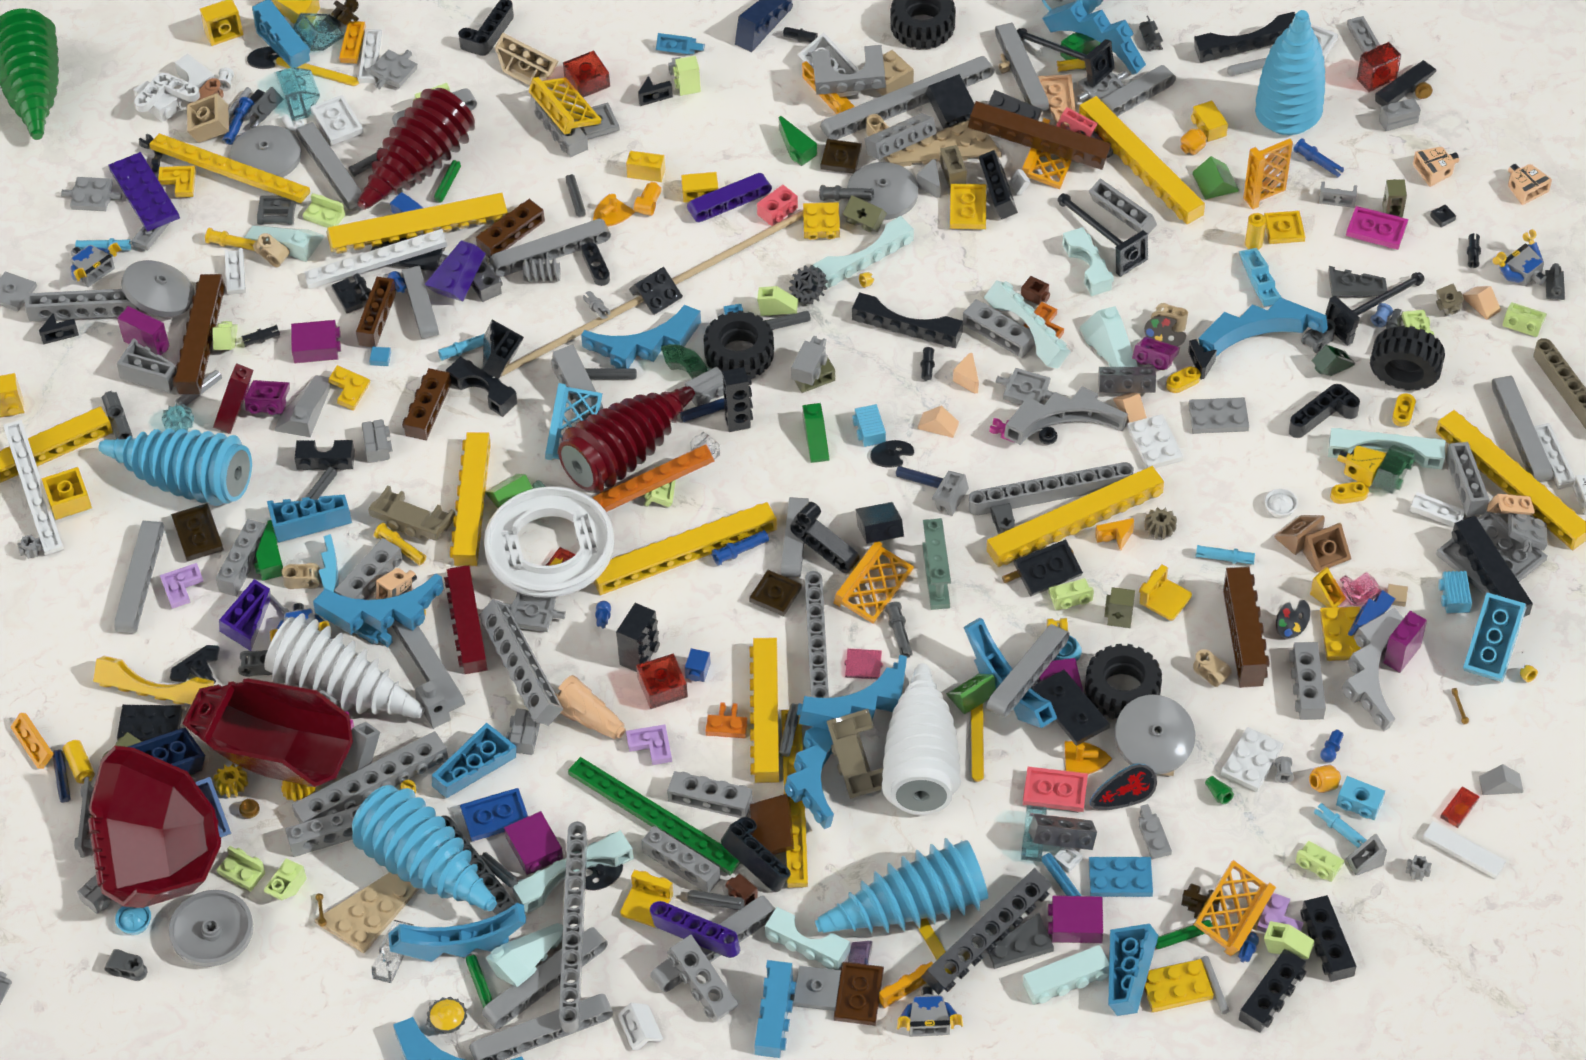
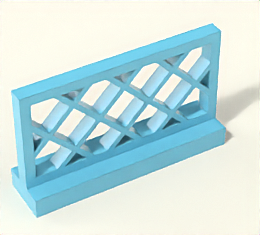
M558 383L545 459H559L557 451L560 444L559 440L563 437L561 430L566 427H572L571 424L578 419L584 421L582 417L589 412L591 415L597 414L600 410L603 393L566 387V384ZM568 393L577 394L580 399L571 404L568 400ZM589 397L598 398L597 404L591 408L585 401ZM583 402L588 410L579 415L574 407ZM572 409L577 417L568 422L564 414Z

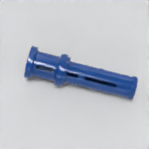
M247 97L239 99V105L233 111L234 117L229 125V132L223 137V141L226 144L232 145L234 143L235 137L244 122L242 118L254 104L251 99Z
M1301 138L1294 146L1293 151L1295 153L1302 154L1307 161H1314L1336 177L1341 176L1338 171L1343 173L1344 167L1318 152L1317 147L1310 146L1305 142V139Z
M763 530L734 544L727 543L723 548L713 549L711 551L715 563L720 566L726 560L736 559L738 554L769 542V537L766 531Z

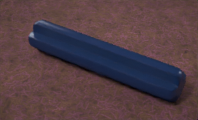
M724 398L680 412L681 420L686 422L723 410Z
M898 466L896 470L897 477L938 488L944 479L902 466Z
M61 749L54 750L53 763L60 802L65 803L69 802L71 797L64 753Z

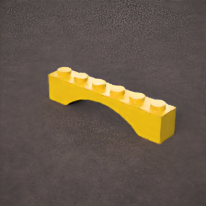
M105 655L96 659L93 682L100 683L102 687L114 686L118 687L119 691L129 692L131 690L140 696L152 695L157 700L169 699L179 705H184L185 703L192 705L199 688L214 685V681L194 677L179 684L166 685L154 683L137 675L122 659Z

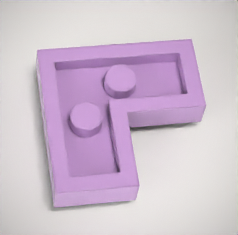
M197 563L160 575L172 609L191 603L186 587L203 582Z
M665 724L626 731L629 752L649 749L652 765L672 762Z
M1273 893L1264 907L1257 930L1266 933L1269 922L1272 921L1289 924L1301 931L1304 922L1285 916L1290 898Z

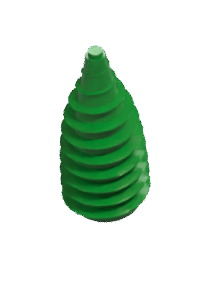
M19 8L7 11L0 16V86L10 107L15 110V113L22 118L23 123L27 126L30 136L34 140H40L44 135L45 119L49 116V110L54 105V98L57 95L56 87L59 83L56 27L52 20L33 9Z

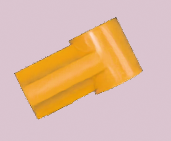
M656 182L647 183L641 197L638 196L635 200L634 212L649 216L654 214L656 201L662 192L661 187Z

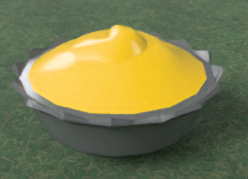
M451 996L448 998L442 997L440 1000H435L434 1004L429 1006L427 1021L436 1032H442L443 1034L452 1033L459 1030L465 1024V1020L468 1017L466 1014L467 1009L458 998L453 999Z

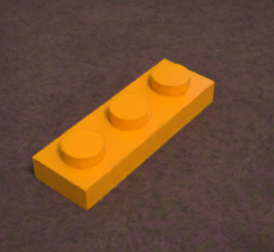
M350 21L347 25L339 56L340 63L357 64L366 28L365 22Z
M19 713L10 728L36 767L44 769L54 754L26 713Z
M931 961L926 965L922 964L913 973L902 976L898 982L885 986L879 992V1003L882 1007H888L925 985L926 982L921 976L934 963Z

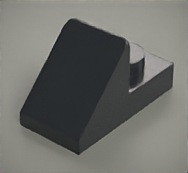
M649 76L638 91L640 106L673 97L670 81L653 85Z
M54 313L39 330L43 345L79 336L75 319L57 323Z
M1197 339L1189 340L1188 353L1194 366L1201 373L1200 379H1205L1215 363L1217 350L1204 352L1202 345H1199Z

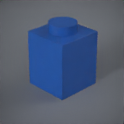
M690 649L685 664V678L691 681L705 682L711 664L710 652Z

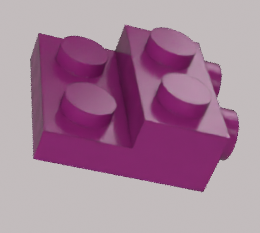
M1145 336L1135 345L1132 359L1137 360L1138 363L1143 365H1154L1158 370H1167L1172 366L1173 359L1179 354L1180 347Z
M253 380L244 398L245 411L252 414L260 412L270 415L282 414L286 406L290 382Z

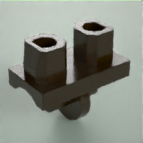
M337 0L333 3L336 8L331 15L345 26L351 20L355 22L359 20L353 14L359 7L357 0H345L344 5Z
M1191 883L1188 889L1183 892L1181 905L1188 907V911L1195 912L1194 919H1197L1213 890H1209L1207 896L1201 895V887ZM1220 900L1213 901L1214 912L1219 911Z

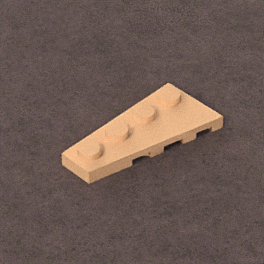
M1071 74L1038 76L1048 98L1049 109L1056 124L1066 107L1076 112Z

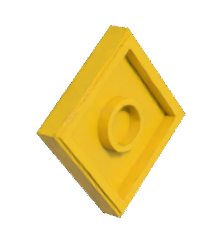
M1300 210L1264 213L1269 244L1305 242L1306 237Z

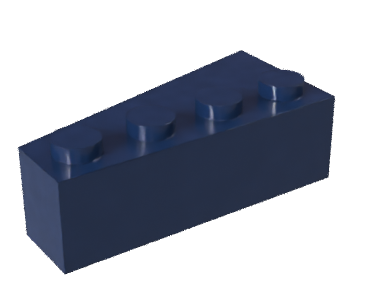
M759 0L738 16L735 45L753 52L786 14L791 11L793 7L792 0Z

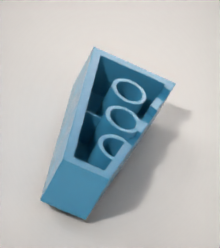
M265 0L252 7L256 33L292 69L310 61L308 45L302 41L271 0Z
M345 494L320 496L319 499L315 500L307 497L302 498V501H291V499H283V502L274 503L273 500L267 501L278 543L352 523Z
M486 723L432 774V787L447 799L515 759L517 746Z
M1150 923L1110 930L1108 1005L1117 1016L1138 1013L1159 936Z
M767 960V978H764L763 997L765 998L761 999L760 1004L761 1018H758L754 1045L755 1055L780 1058L781 1051L786 1050L787 1038H784V1034L789 1032L790 1019H787L788 1013H792L793 1000H790L791 994H795L796 982L793 981L792 963Z

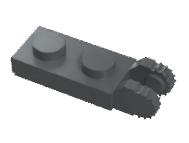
M270 87L250 107L242 119L247 121L253 115L256 120L251 123L250 128H256L284 99L273 87Z

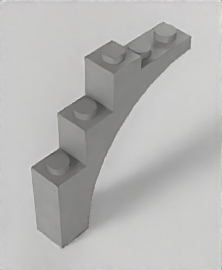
M1082 386L1072 399L1054 392L1045 405L1028 397L1007 422L1004 437L1021 445L1029 436L1044 427L1078 421L1102 424L1123 431L1128 414L1097 400L1098 393Z
M1396 608L1375 618L1357 630L1353 638L1362 649L1353 653L1347 662L1352 672L1356 674L1348 678L1341 688L1344 695L1353 704L1358 701L1361 702L1362 707L1370 713L1376 725L1380 726L1383 731L1391 727L1395 717L1388 708L1381 692L1379 662L1381 653L1388 643L1389 636L1404 619Z

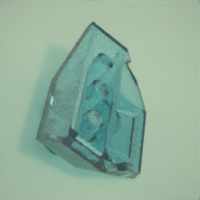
M291 67L274 72L291 120L296 121L308 118L311 114V106L316 105L320 97L311 70Z

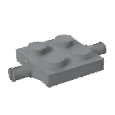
M388 49L370 68L369 74L379 79L375 83V87L381 89L384 84H389L399 89L417 69L418 64L408 59L412 56V52L406 50L403 55H399Z
M1123 71L1116 75L1111 72L1094 88L1088 86L1087 77L1078 81V87L1084 93L1078 95L1077 100L1082 102L1087 98L1091 99L1095 96L1102 100L1107 95L1125 86L1121 80L1127 78L1128 73Z
M77 177L72 190L62 189L61 191L62 197H72L70 203L72 210L106 211L111 199L122 200V192L111 191L113 182L110 178Z
M1015 368L1013 374L1008 379L1001 376L996 378V383L1006 386L1003 400L1020 405L1028 397L1041 403L1045 398H1050L1054 393L1048 390L1050 377Z
M1509 513L1508 537L1521 542L1526 553H1530L1532 547L1544 551L1547 547V523L1541 519L1532 518L1531 515Z
M517 592L512 604H507L521 629L548 632L553 618L565 619L566 611L554 610L556 597H534Z

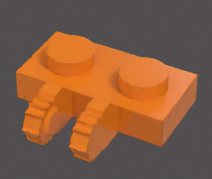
M721 702L719 715H708L706 736L746 738L748 719L747 717H737V703L732 705V716H725L726 705L724 702Z

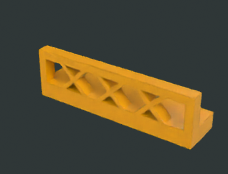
M805 61L802 63V77L816 92L814 68ZM837 93L819 94L836 114L855 107L846 96L840 97Z

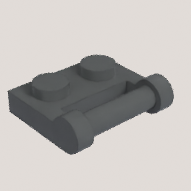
M260 196L257 224L288 223V225H294L296 201L282 196ZM264 214H288L287 216H264Z

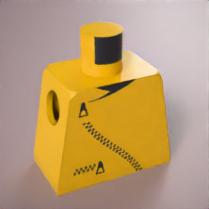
M1356 446L1351 454L1341 450L1337 461L1346 464L1344 469L1345 475L1371 487L1384 467L1387 453Z

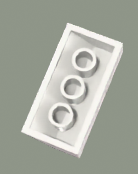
M824 32L798 54L804 62L807 61L814 68L812 52L829 50L831 66L835 71L841 74H853L860 71ZM860 91L838 92L837 94L840 97L856 95Z

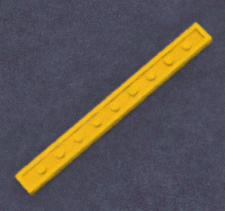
M160 133L149 143L152 150L298 203H302L310 194V187Z
M781 710L782 737L789 710ZM799 719L790 756H783L784 788L787 776L796 773L794 768L796 754L803 751L802 724H799ZM790 797L794 849L786 851L787 868L791 873L787 880V887H808L805 806L802 800L795 803Z

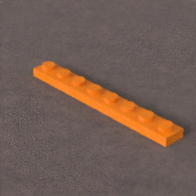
M707 444L592 498L608 512L715 461Z

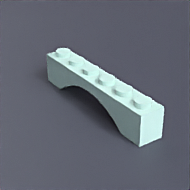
M899 216L886 224L881 236L868 248L846 256H827L813 264V266L820 268L826 274L825 278L828 280V283L824 285L830 288L858 271L866 269L874 262L880 261L883 257L896 252L901 247L909 245L914 241V229L902 216Z
M996 280L984 298L994 309L1011 311L1020 316L1033 334L1037 356L1046 366L1058 369L1071 353L1066 347L1067 344L1055 335L1056 332L1052 328L1045 325V320L1034 313V308L1023 301V296L1013 290L1014 287L1009 282Z
M1331 428L1328 457L1338 458L1341 450L1351 454L1356 446H1362L1377 451L1400 454L1417 462L1423 468L1442 469L1445 459L1446 440Z
M621 830L616 833H610L606 838L593 842L587 847L586 869L597 864L617 867L634 859L633 848ZM566 858L554 862L544 870L536 871L532 876L521 879L517 885H514L512 888L513 895L518 903L524 905L525 914L543 906L551 891L565 879Z

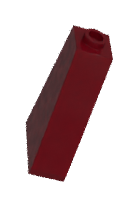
M236 363L213 428L231 434L243 406L244 398L253 375V369Z

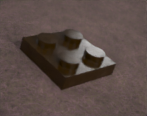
M827 139L820 164L821 169L854 174L857 169L862 143Z
M767 570L749 597V602L784 617L801 591L802 584Z

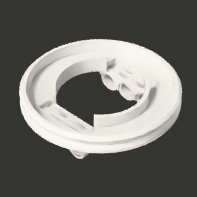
M550 486L524 491L502 504L493 514L486 527L484 547L491 571L504 585L521 594L548 598L574 593L594 582L604 572L612 558L614 534L607 512L596 500L574 489ZM547 516L562 517L572 521L580 546V550L575 556L566 562L552 566L536 565L523 559L517 534L526 524Z

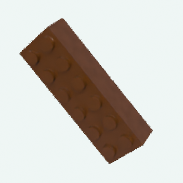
M1250 567L1226 568L1223 585V595L1239 688L1263 686L1264 679L1268 677L1267 667L1270 665L1269 656L1265 655L1267 649L1266 639H1262L1264 628L1263 623H1259L1261 611L1260 606H1256L1258 594L1257 590L1253 589L1255 577L1254 574H1251Z

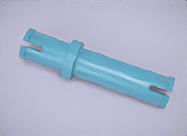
M114 238L109 240H76L75 247L83 250L88 245H93L96 248L108 249L111 244L118 243L122 250L130 251L131 240H115Z
M484 334L459 343L454 342L453 345L439 349L440 359L443 361L456 355L461 356L462 353L483 346Z
M1197 545L1196 557L1230 561L1232 564L1237 562L1254 565L1255 553L1238 551L1235 548L1234 550Z
M1323 803L1318 805L1319 809H1315V815L1319 816L1327 823L1329 828H1334L1357 848L1362 845L1361 843L1367 841V839L1340 819L1341 816L1338 813L1334 814Z

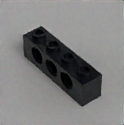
M995 150L978 156L994 207L1000 218L1005 219L1018 213L1002 163Z
M745 367L722 371L724 412L728 431L734 432L751 428L750 421L753 420L751 410L753 409L751 400L752 390L749 386L752 385L750 374H746Z
M1328 895L1305 900L1300 910V915L1303 922L1306 921L1308 925L1307 932L1309 937L1314 940L1317 957H1320L1322 960L1324 975H1328L1330 982L1354 977L1357 966Z
M1284 949L1241 1008L1239 1021L1261 1033L1264 1027L1268 1028L1274 1019V1013H1279L1283 1008L1286 996L1290 997L1293 994L1296 982H1301L1307 973L1305 970L1306 961ZM1281 975H1287L1289 978H1284ZM1259 1006H1266L1267 1009H1262Z

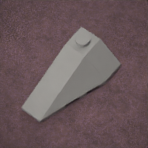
M315 375L280 415L275 431L311 438L332 386L331 383H328L329 377Z

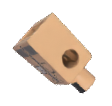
M1443 147L1416 151L1413 165L1429 187L1453 174L1454 165L1459 162V156L1456 152L1448 155Z
M1517 164L1509 167L1508 172L1511 175L1508 186L1522 205L1549 192L1552 179L1532 164L1522 168Z
M396 568L376 580V599H386L412 591V583L417 580L416 574L412 570L405 573L400 568Z

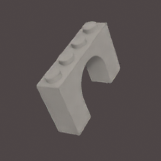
M882 45L864 46L865 65L860 71L853 74H841L835 71L831 66L829 50L812 52L816 95L886 88Z
M324 690L318 691L336 704L337 700ZM367 722L353 727V743L342 767L352 774L371 764L380 731Z

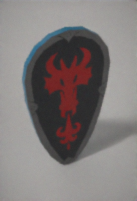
M1137 763L1130 765L1112 776L1095 791L1089 801L1090 806L1100 810H1112L1141 803L1150 798L1155 792L1157 776L1153 769L1146 764Z

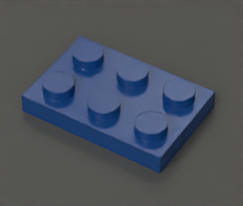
M519 788L460 805L471 842L505 832L504 827L528 817Z

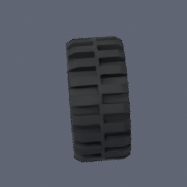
M893 0L890 8L891 31L894 37L899 39V42L903 45L906 44L907 47H916V49L920 50L921 48H936L941 43L944 44L953 35L956 17L955 3L953 0ZM917 15H928L934 18L928 20H918L913 17Z
M740 310L735 313L730 311L726 315L718 316L717 320L714 319L705 330L703 339L706 363L711 369L718 367L722 372L745 367L746 374H750L751 379H753L757 374L761 375L764 373V369L767 370L770 367L774 358L773 331L769 323L765 320L763 321V318L759 315L755 316L754 313L749 311L748 313ZM734 341H746L753 344L752 347L743 351H733L725 347Z
M1405 325L1393 326L1377 335L1370 357V367L1374 375H1377L1380 381H1385V384L1389 386L1393 385L1397 389L1403 388L1409 391L1411 389L1415 391L1422 388L1426 389L1434 385L1440 378L1445 359V349L1438 338H1435L1432 333H1427L1424 329H1416L1413 326L1405 327Z
M1116 644L1115 647L1110 645L1105 647L1104 651L1099 650L1089 661L1085 680L1086 696L1103 716L1108 715L1109 719L1114 720V718H1118L1123 708L1132 700L1145 695H1160L1162 671L1159 668V663L1156 659H1153L1152 654L1149 652L1145 653L1144 649L1139 646L1135 648L1132 644H1127V646ZM1125 674L1137 679L1141 685L1132 690H1118L1110 686L1106 680L1114 675Z

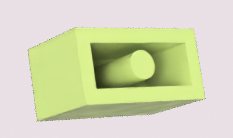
M696 56L675 59L676 67H673V73L676 79H674L675 89H679L680 96L701 92L700 71Z

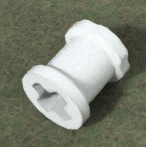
M221 68L218 72V80H220V83H223L220 89L226 91L231 88L230 81L234 77V73L230 68Z

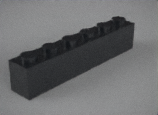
M1474 515L1455 522L1452 538L1461 547L1462 554L1470 561L1473 571H1476L1479 575L1482 585L1486 586L1491 594L1525 603L1527 608L1524 617L1530 615L1533 605L1532 601L1477 517Z

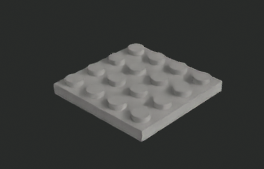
M1485 512L1478 518L1519 582L1547 560L1548 556L1538 548L1532 547L1530 553L1524 552V545L1521 542L1508 537V523L1496 513ZM1453 538L1437 550L1436 555L1455 571H1466L1468 582L1485 596L1486 593H1490L1487 587L1482 585L1479 575L1476 571H1473L1470 561L1462 554L1461 547Z

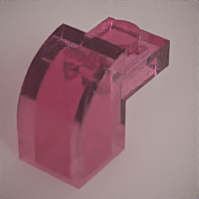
M1365 572L1355 580H1352L1347 575L1340 579L1343 584L1341 590L1352 606L1365 604L1369 598L1371 600L1375 599L1382 591L1375 578L1368 572Z

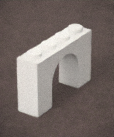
M188 53L174 62L177 74L186 82L196 85L198 89L207 80L215 78L212 72ZM145 81L133 89L135 97L150 83L149 81ZM155 90L149 92V94L157 93ZM165 92L148 111L163 123L192 102Z

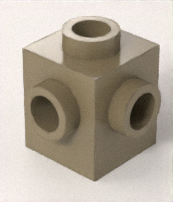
M1454 283L1436 290L1438 299L1436 304L1440 311L1443 310L1445 315L1456 314L1462 309L1464 298L1461 291L1457 292Z

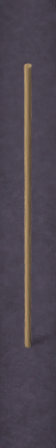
M803 210L672 278V280L677 285L803 218ZM640 295L610 311V315L606 313L608 318L601 319L598 317L512 362L507 366L501 377L580 336L584 330L589 331L644 302L643 298Z

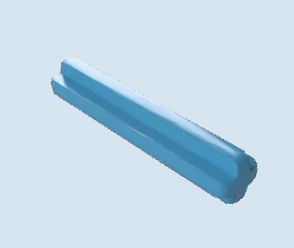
M1051 853L1042 857L1043 864L1066 896H1081Z

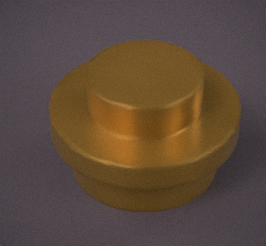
M1426 82L1419 83L1415 88V95L1419 99H1426L1433 92L1431 85Z
M245 799L239 807V812L244 818H253L260 811L258 802L253 799Z

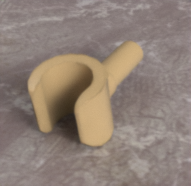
M1001 54L1002 63L999 64V70L1003 74L1010 71V62L1006 61L1004 54Z

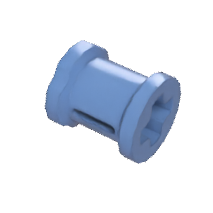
M1380 303L1377 306L1376 313L1371 316V322L1377 327L1385 326L1387 318L1393 314L1392 307L1386 303Z

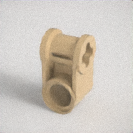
M871 114L867 117L866 133L868 136L889 128L881 116Z
M268 233L261 234L253 245L254 251L274 267H280L290 254L289 249L285 245L278 242Z
M1160 303L1156 307V311L1151 315V318L1167 316L1175 319L1177 323L1173 326V331L1182 332L1186 329L1188 311L1184 308Z
M307 563L284 566L282 569L284 586L288 589H313L318 587L320 584L318 579L319 565Z
M1202 649L1196 653L1193 669L1212 686L1218 687L1232 674L1229 665L1221 661L1210 651Z

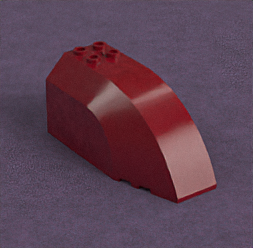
M250 678L243 679V682L239 683L232 681L225 686L218 684L199 688L182 723L217 753L249 771L265 777L311 787L319 786L337 777L353 743L349 714L317 690Z

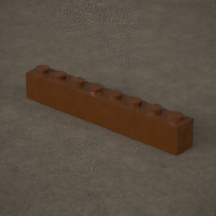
M978 101L975 102L967 127L1103 170L1111 143Z
M200 274L199 282H196V295H193V307L190 308V319L186 323L187 332L183 336L180 361L176 364L177 373L173 377V385L177 388L178 394L201 393L213 342V327L217 325L225 291L222 274Z

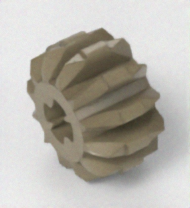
M1157 507L1155 511L1150 509L1149 514L1145 516L1144 527L1148 531L1149 536L1155 535V539L1159 536L1164 540L1166 536L1171 537L1173 532H1175L1177 518L1173 516V511L1167 512L1166 507L1163 510Z

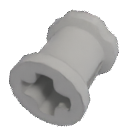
M1283 756L1276 758L1274 762L1277 767L1276 781L1280 783L1291 782L1294 779V775L1291 772L1292 759Z

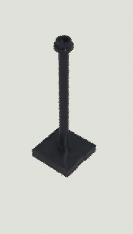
M1025 28L1017 29L1021 41L1026 39L1085 61L1088 86L1094 88L1115 69L1112 43L1108 39H1105L1086 55L1027 33Z
M1062 193L1058 197L1057 201L1060 206H1067L1116 245V274L1120 277L1148 260V233L1144 230L1123 242L1073 203L1068 194Z
M1415 272L1409 280L1354 310H1351L1336 295L1332 296L1329 299L1325 315L1327 319L1335 323L1334 334L1347 346L1352 344L1360 320L1358 315L1413 285L1420 286L1425 280L1424 275L1421 272Z

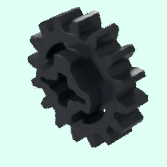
M805 265L804 270L797 269L798 274H793L794 280L789 281L793 285L789 287V290L792 291L791 295L798 298V302H802L804 305L807 302L813 304L814 299L820 301L819 296L825 295L822 291L828 289L824 285L828 283V280L825 278L826 274L818 267L811 265L808 268Z

